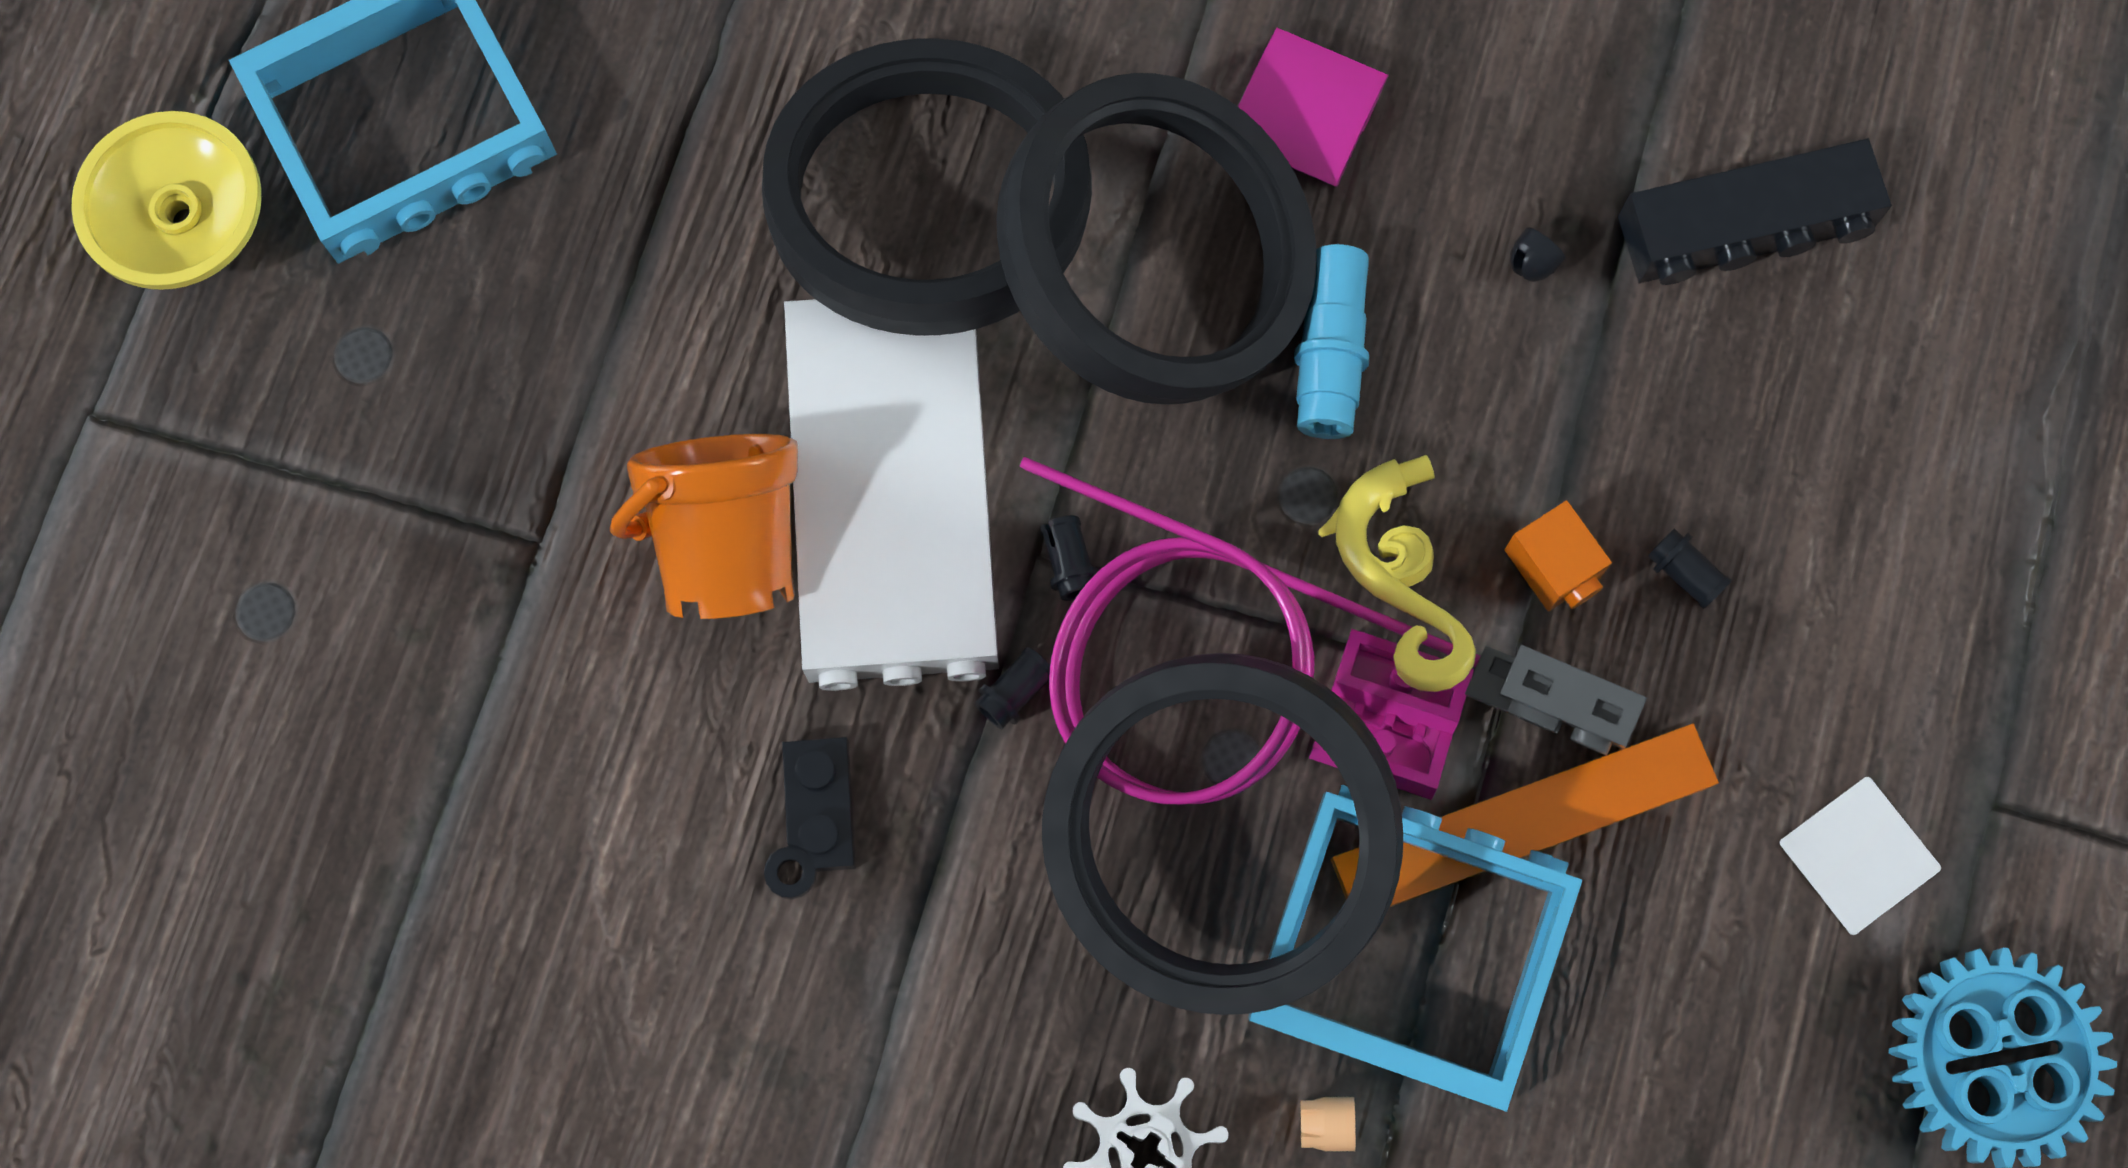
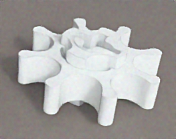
M1125 1068L1120 1073V1081L1127 1093V1102L1119 1114L1112 1117H1101L1094 1114L1083 1102H1078L1074 1105L1073 1116L1078 1120L1090 1123L1096 1128L1100 1137V1146L1097 1153L1091 1159L1084 1162H1066L1063 1168H1111L1108 1157V1150L1110 1148H1115L1117 1151L1120 1168H1134L1130 1165L1133 1161L1134 1153L1127 1148V1144L1116 1137L1119 1133H1122L1129 1139L1134 1138L1141 1142L1147 1138L1148 1134H1151L1160 1140L1156 1151L1160 1156L1164 1157L1163 1160L1172 1165L1173 1168H1192V1157L1199 1146L1206 1143H1223L1228 1139L1229 1135L1227 1129L1223 1126L1216 1127L1207 1133H1195L1183 1125L1179 1108L1185 1097L1194 1089V1083L1191 1079L1182 1078L1178 1082L1174 1097L1169 1102L1163 1105H1151L1144 1102L1137 1093L1135 1070ZM1147 1115L1150 1118L1148 1123L1136 1126H1128L1126 1124V1120L1135 1116ZM1173 1133L1177 1134L1182 1147L1181 1157H1177L1174 1153L1171 1141V1134ZM1148 1164V1165L1145 1166L1144 1168H1158V1167L1155 1166V1165H1153V1164Z

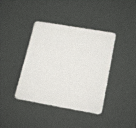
M1870 777L1860 780L1780 840L1781 847L1851 935L1859 933L1941 870L1937 860Z

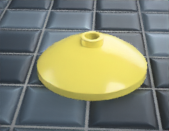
M182 111L146 114L125 122L108 133L95 145L83 162L77 174L72 194L74 227L81 244L91 258L106 272L125 283L159 290L176 289L201 282L230 264L239 255L252 236L261 208L259 174L252 157L244 145L233 133L218 122L198 114ZM189 209V215L186 219L179 223H173L174 216L179 211Z

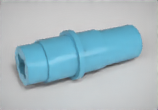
M1331 244L1316 249V278L1313 294L1304 317L1302 343L1298 344L1294 352L1295 363L1299 366L1296 397L1299 404L1297 428L1305 435L1321 439L1345 438L1354 432L1355 410L1359 407L1362 372L1369 366L1370 358L1369 352L1364 348L1367 321L1364 309L1369 264L1368 254L1354 246Z

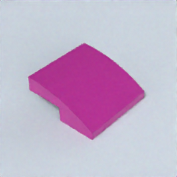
M1276 28L1238 107L1247 113L1270 136L1289 162L1291 168L1338 187L1358 139L1368 124L1388 75L1280 28Z
M1351 629L1331 691L1352 708L1376 738L1389 763L1397 788L1432 800L1439 785L1453 733L1460 720L1467 696L1465 692L1474 669H1471L1467 677L1451 689L1438 692L1420 691L1407 685L1397 675L1393 659L1397 643ZM1418 651V652H1419V655L1422 656L1424 659H1428V660H1438V659H1442V658H1439V657H1436V656H1433V655H1430V654H1427V653ZM1314 740L1309 759L1337 768L1327 752Z

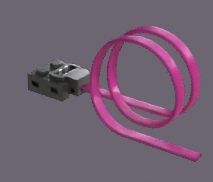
M1024 457L1021 461L1020 467L1030 473L1181 536L1144 543L1119 555L1088 581L1067 611L1054 644L1049 675L1051 707L1056 725L1065 744L1077 724L1084 717L1080 700V672L1085 648L1096 622L1110 601L1122 588L1140 574L1160 564L1185 558H1207L1237 565L1257 575L1269 588L1285 617L1291 640L1292 668L1309 675L1313 679L1314 651L1311 633L1305 615L1288 587L1402 636L1412 628L1410 625L1263 564L1240 548L1027 457ZM1427 633L1428 638L1421 643L1447 655H1450L1453 650L1452 643ZM1522 644L1516 657L1485 646L1481 656L1476 654L1474 661L1476 669L1465 692L1468 697L1557 735L1562 724L1574 728L1570 737L1571 741L1603 755L1608 754L1611 745L1621 749L1626 748L1647 700V697ZM1280 716L1275 729L1265 745L1246 766L1228 779L1205 789L1191 792H1176L1158 788L1126 773L1108 757L1104 760L1097 778L1114 789L1149 802L1181 805L1219 801L1246 790L1270 772L1287 752L1300 727L1285 717Z

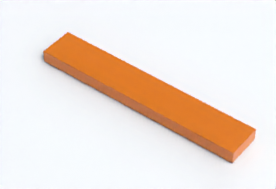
M1693 723L1440 817L1442 822L1439 830L1464 839L1467 828L1475 829L1505 840L1502 852L1518 858H1524L1530 855L1531 850L1540 852L1709 789L1719 784ZM1403 842L1400 876L1390 907L1486 871ZM1359 847L1331 858L1346 900L1351 892L1356 876Z

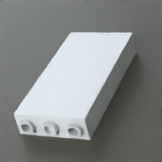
M816 299L785 301L791 438L796 440L798 444V473L793 482L802 670L808 682H819V688L822 690L839 691L856 688L858 686L857 679L883 678L885 685L907 686L922 682V675L947 673L948 680L974 681L985 678L986 670L999 669L976 329L946 335L915 336L897 334L853 322L833 312Z

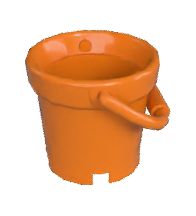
M734 434L704 437L649 448L634 454L627 463V470L634 494L614 514L610 524V532L621 539L633 538L636 541L652 537L664 586L668 613L675 617L683 618L681 601L698 602L700 619L736 617L773 609L772 591L775 590L781 592L787 603L794 599L790 484L795 481L798 473V444L796 440L784 435ZM644 507L646 508V512L637 514V513L640 512Z

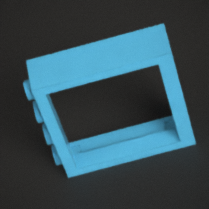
M350 0L229 60L320 241L338 264L363 251L370 255L378 249L381 242L403 231L413 232L428 226L437 214L457 204L474 203L485 197L491 190V187L513 176L522 177L532 174L531 167L557 155L544 126L476 0ZM458 7L520 124L332 217L272 98Z
M1341 785L1338 795L1327 791L1323 794L1268 959L1283 955L1294 948L1337 819L1358 826L1354 802L1348 786ZM1404 806L1402 812L1404 843L1548 892L1489 1074L1290 1004L1271 1010L1249 1013L1248 1019L1251 1022L1507 1112L1582 879L1567 875L1566 871L1569 863L1554 858L1551 855L1531 850L1527 861L1502 852L1506 841L1501 838L1467 828L1463 839L1440 831L1442 818Z

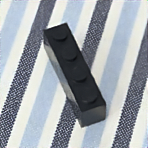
M1867 138L1630 193L1618 219L1638 283L1659 279L1660 284L1671 285L1693 277L1697 270L1719 265L1721 271H1732L1751 264L1756 260V256L1778 251L1780 257H1792L1812 249L1816 242L1837 238L1841 244L1859 241L1875 232L1876 225L1892 205L1870 140Z

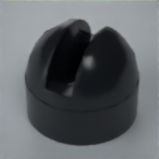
M1531 227L1525 229L1515 241L1510 251V263L1513 271L1531 282L1546 279L1566 259L1562 250L1554 242Z

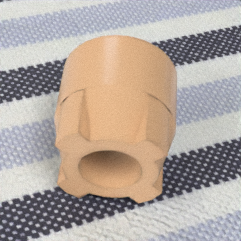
M1321 1097L1315 1100H1300L1301 1148H1315L1322 1151H1355L1354 1097Z

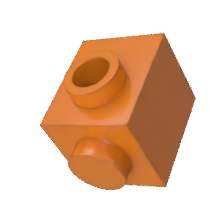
M1567 500L1516 532L1504 549L1548 612L1564 601L1567 602L1571 609H1574L1603 589L1598 579L1601 578L1612 564L1609 557Z

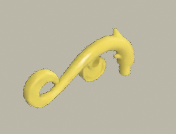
M1424 455L1400 464L1393 459L1367 471L1350 486L1342 498L1340 506L1318 532L1321 537L1336 533V545L1343 563L1356 581L1373 596L1435 627L1450 638L1453 644V650L1450 655L1438 660L1424 659L1419 655L1418 650L1420 644L1428 638L1425 627L1416 625L1403 634L1396 645L1393 655L1397 675L1407 685L1420 691L1438 692L1451 689L1467 677L1474 666L1476 649L1472 636L1457 619L1409 588L1423 581L1432 571L1434 552L1429 536L1419 528L1405 525L1390 529L1382 536L1378 544V551L1382 558L1396 557V560L1388 563L1375 557L1371 553L1367 542L1369 520L1379 508H1381L1382 512H1387L1392 499L1407 494V487L1435 478L1428 456Z

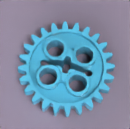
M2004 947L1992 951L1989 962L1981 949L1965 953V967L1955 957L1940 962L1944 979L1932 972L1921 975L1918 980L1928 996L1916 993L1905 995L1902 1001L1915 1016L1914 1018L1894 1020L1892 1023L1896 1030L1908 1036L1907 1044L1889 1048V1054L1897 1058L1906 1059L1908 1069L1892 1076L1893 1082L1901 1084L1912 1083L1916 1091L1904 1101L1903 1107L1905 1109L1925 1107L1928 1111L1919 1129L1923 1133L1933 1132L1942 1127L1946 1129L1941 1146L1945 1151H1955L1967 1142V1162L1972 1164L1983 1163L1991 1151L1995 1168H2012L2016 1155L2023 1167L2040 1166V1149L2050 1159L2063 1158L2067 1155L2062 1137L2071 1143L2086 1142L2088 1136L2079 1120L2087 1122L2103 1121L2105 1116L2091 1101L2093 1097L2114 1095L2115 1090L2108 1084L2098 1080L2099 1071L2116 1068L2117 1061L2098 1055L2097 1047L2112 1040L2113 1035L2109 1032L2092 1031L2089 1023L2101 1014L2102 1009L2100 1006L2081 1009L2076 1003L2081 997L2085 986L2082 983L2065 988L2058 986L2063 967L2060 965L2047 967L2038 974L2037 954L2032 952L2021 955L2015 965H2013L2009 948ZM2020 1001L2026 1003L2036 1016V1026L2031 1035L2024 1033L2015 1021L2014 1011ZM1955 1013L1963 1016L1969 1022L1972 1029V1039L1967 1048L1959 1046L1950 1034L1949 1024ZM2053 1041L2058 1045V1052L2053 1055L1958 1074H1950L1946 1070V1064L1953 1060ZM2039 1067L2045 1069L2054 1081V1093L2048 1102L2042 1100L2033 1087V1077ZM1974 1080L1981 1082L1987 1088L1990 1095V1105L1984 1115L1978 1114L1968 1101L1967 1092Z

